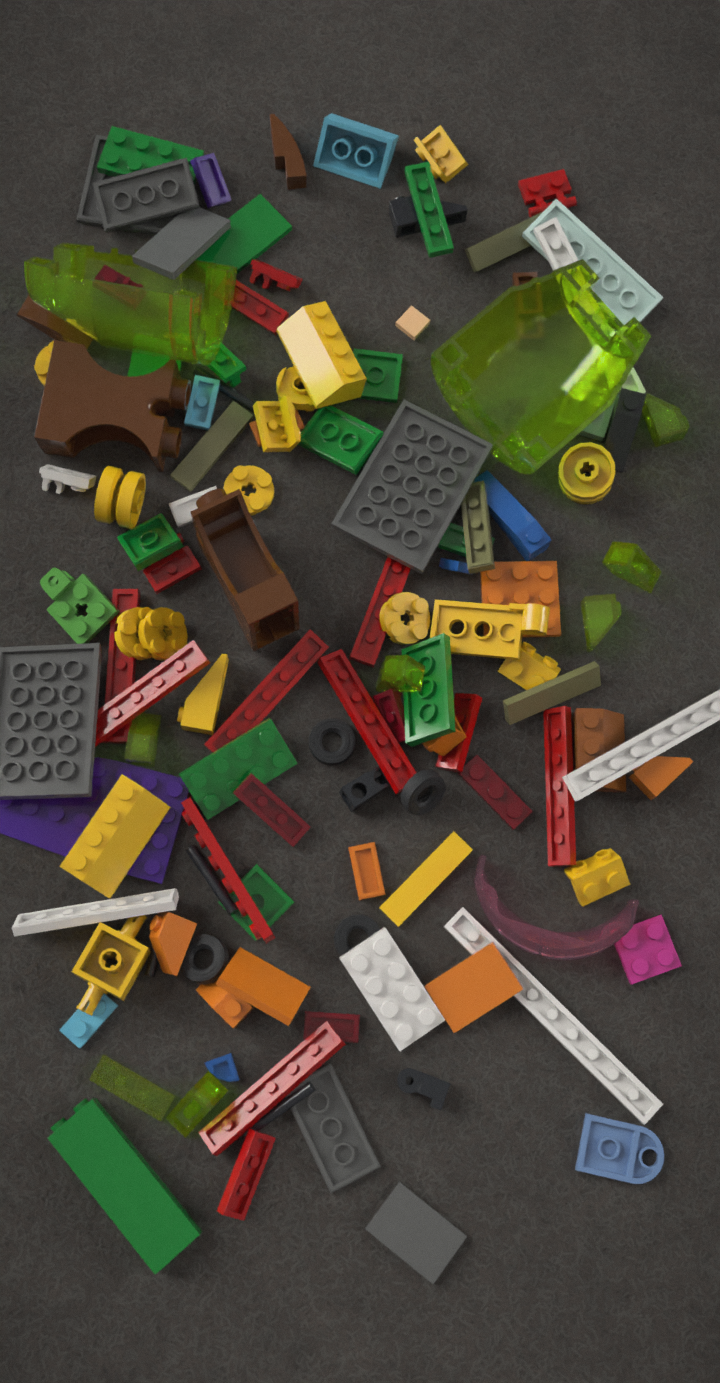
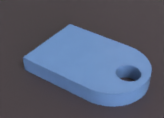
M585 1113L575 1170L633 1184L649 1182L658 1175L664 1162V1150L661 1141L655 1133L639 1125ZM647 1149H652L656 1153V1161L651 1166H646L642 1161V1154Z

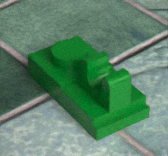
M218 339L197 351L199 359L225 383L230 381L232 388L241 383L240 374L246 371V366Z

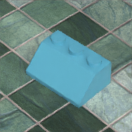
M331 113L324 118L313 166L381 188L394 156L399 135Z

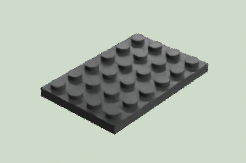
M403 400L331 523V527L422 574L490 454L493 444Z
M100 643L0 647V800L91 797L102 646Z

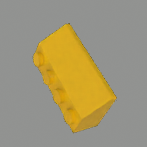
M326 301L303 306L277 328V333L316 409L362 396L367 378Z
M122 774L59 867L111 899L171 807Z

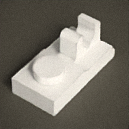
M48 464L39 470L43 478L42 489L47 491L50 483L55 481L57 494L64 491L65 484L70 485L72 490L85 492L86 489L88 490L93 487L96 481L95 475Z

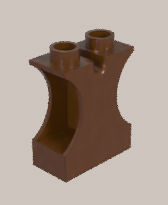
M54 340L34 438L44 453L74 458L82 450L96 443L105 441L129 443L144 451L155 464L157 471L163 472L166 457L178 458L182 439V429L168 426L166 417L163 416L174 417L175 409L187 410L190 400L191 381L181 379L176 359H170L161 368L146 375L121 376L99 366L92 359L85 345Z
M219 488L202 495L196 501L198 508L190 512L193 525L197 531L198 544L217 576L253 652L299 630L298 599L285 574L278 567L263 542L240 489L226 494L224 489Z

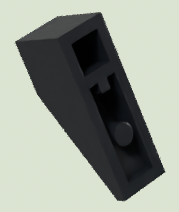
M399 196L389 201V216L396 238L422 232L412 196ZM440 201L447 226L466 221L467 207L465 205Z
M621 388L617 394L603 446L610 452L615 462V471L623 472L646 397L644 393Z

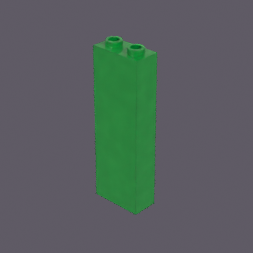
M85 1098L73 1108L75 1114L70 1119L66 1120L63 1117L50 1128L53 1133L48 1137V1140L156 1275L195 1240L202 1230L96 1098L90 1101Z

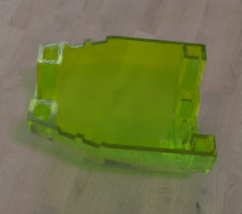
M61 243L55 246L53 260L34 256L24 261L25 282L31 299L103 347L204 366L209 365L214 360L220 349L232 309L237 267L195 260L176 279L172 280L134 264L133 255L118 254V248L111 247V253L96 252L93 245ZM107 265L122 275L130 277L133 282L142 284L144 288L100 281L94 278L102 267Z
M583 259L558 268L551 274L540 278L535 277L530 282L508 288L431 355V368L436 383L460 422L471 434L493 444L490 453L496 459L522 474H533L613 404L631 369L651 337L649 332L635 317L623 325L592 289L600 278Z

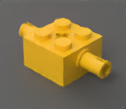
M147 916L127 918L121 931H116L101 922L98 924L72 970V973L87 981L89 985L82 1000L77 1005V1009L92 1016L103 994L107 995V993L122 1001L125 1000L151 952L148 947L137 942L135 939ZM116 956L117 965H111L108 968L109 965L106 960L108 958L113 959Z

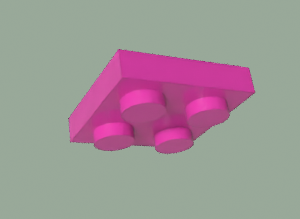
M662 915L632 925L629 931L615 943L630 985L682 966ZM629 926L610 933L613 942L619 939L629 929Z

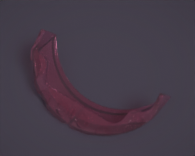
M481 854L478 857L474 884L485 915L505 939L532 955L538 954L551 960L583 959L608 949L633 927L639 900L636 899L629 900L627 905L607 922L588 930L554 932L535 927L517 917L499 900L496 890L490 886L484 871L487 856Z

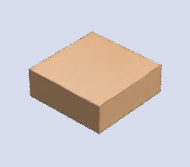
M411 305L396 321L395 326L415 340L430 324V320Z

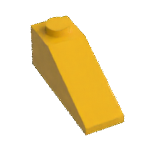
M221 654L187 697L184 707L180 706L177 722H181L182 730L209 735L214 734L229 662L227 654Z

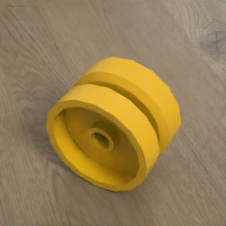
M592 442L579 443L569 448L562 456L558 472L559 485L563 494L571 501L580 504H593L602 500L610 492L615 477V462L610 452L603 446ZM589 472L591 475L589 477H585V473H582Z
M107 466L101 475L96 492L94 506L96 521L111 524L116 519L119 527L135 528L145 496V475L130 471L124 476L121 468Z

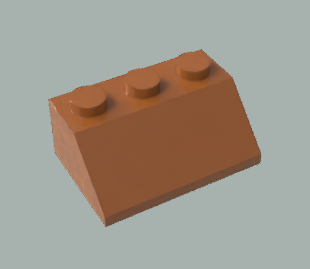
M576 708L572 713L573 771L625 742L624 714L598 708ZM626 774L594 792H626Z

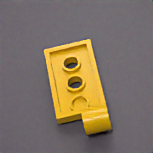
M435 600L430 638L443 633L450 637L451 654L519 660L522 634L547 635L550 608L540 604L509 603V605ZM455 622L464 623V630L460 634H453L451 632V627ZM481 624H488L490 626L489 633L483 637L478 636L476 633L477 627Z

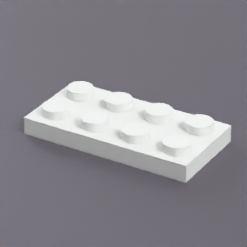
M385 927L339 957L399 1051H402L445 1021Z

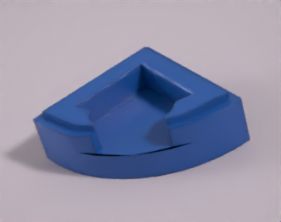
M444 558L440 559L439 567L442 569L469 574L467 563Z
M231 1053L205 1062L209 1072L216 1076V1078L228 1082L240 1080Z

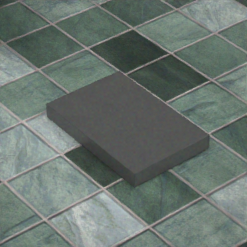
M400 1181L365 1227L369 1233L432 1284L435 1283L467 1238V1235Z

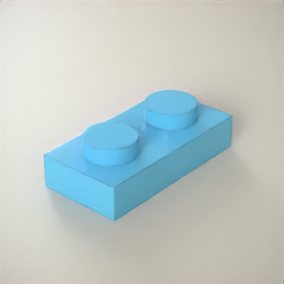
M195 375L184 421L185 426L207 431L210 429L220 380Z
M103 994L92 1016L77 1009L59 1031L81 1049L118 1005L106 994Z

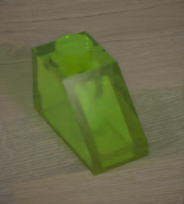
M645 393L646 397L641 413L655 448L682 440L688 432L689 423L686 416L682 415L680 408L649 393Z
M613 541L602 561L613 575L649 593L652 592L662 572L639 545L635 543Z
M615 594L584 596L581 601L587 652H592L619 617H621V604L619 601L616 602Z
M409 655L386 656L379 669L375 691L384 692L395 688L398 692L420 691L425 666Z
M141 713L133 719L128 732L124 758L128 764L155 766L162 715Z
M208 1071L188 1091L166 1119L186 1138L223 1098L228 1090Z

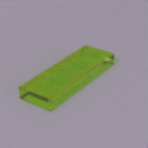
M103 1054L89 1078L90 1081L159 1121L163 1120L176 1097Z

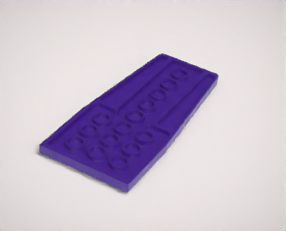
M94 757L91 797L0 800V834L66 857L123 774L171 807L127 873L128 876L163 885L182 819L181 812L184 811L181 802L188 799L189 790L180 777L116 760Z

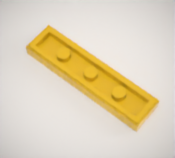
M453 831L379 909L399 927L473 849Z

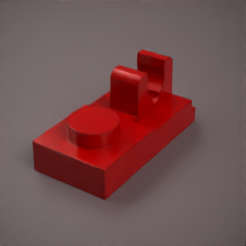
M252 259L251 283L255 284L258 277L263 274L264 283L262 288L264 289L270 287L272 279L278 281L277 286L285 290L291 291V288H299L302 278L260 260Z

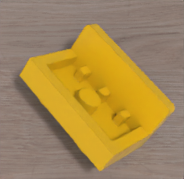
M441 125L422 141L418 137L414 139L418 146L415 151L423 161L426 159L429 161L432 174L436 180L440 177L446 183L468 165Z
M284 395L280 401L255 402L253 409L263 452H290L301 441V431L297 426L295 407L292 404L291 396Z
M527 642L521 643L519 660L505 659L498 672L524 689L529 690L556 678L561 668L558 667V663L549 656L542 657L536 653L535 647Z
M611 848L600 850L594 856L576 861V865L564 869L566 876L571 880L576 897L582 907L630 885L622 858Z

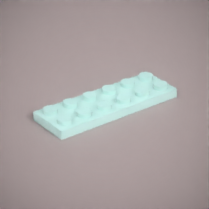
M555 199L523 232L522 237L547 259L533 230L535 227L557 217L606 315L629 335L662 301L663 297L560 201Z

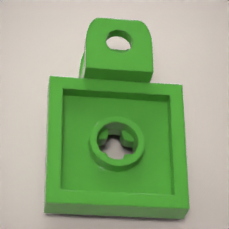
M52 568L40 580L43 590L52 600H55L46 610L77 644L89 643L120 612L86 574H82L75 580L68 572ZM87 604L86 612L88 614L86 616L78 615L79 606Z

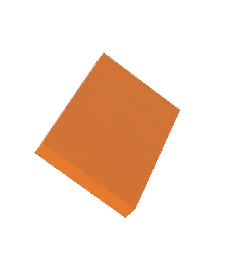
M494 942L489 943L424 986L454 1033L523 990V986Z
M239 947L216 983L217 986L288 1026L311 988Z

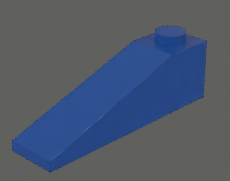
M488 470L476 477L474 482H485L489 514L525 561H530L548 548L551 538L537 520Z

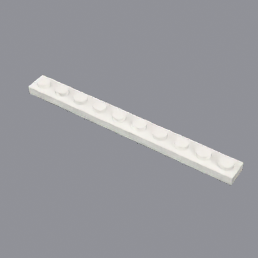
M462 907L449 920L444 928L471 955L489 943H495L523 986V990L513 997L645 1125L663 1103L465 908Z

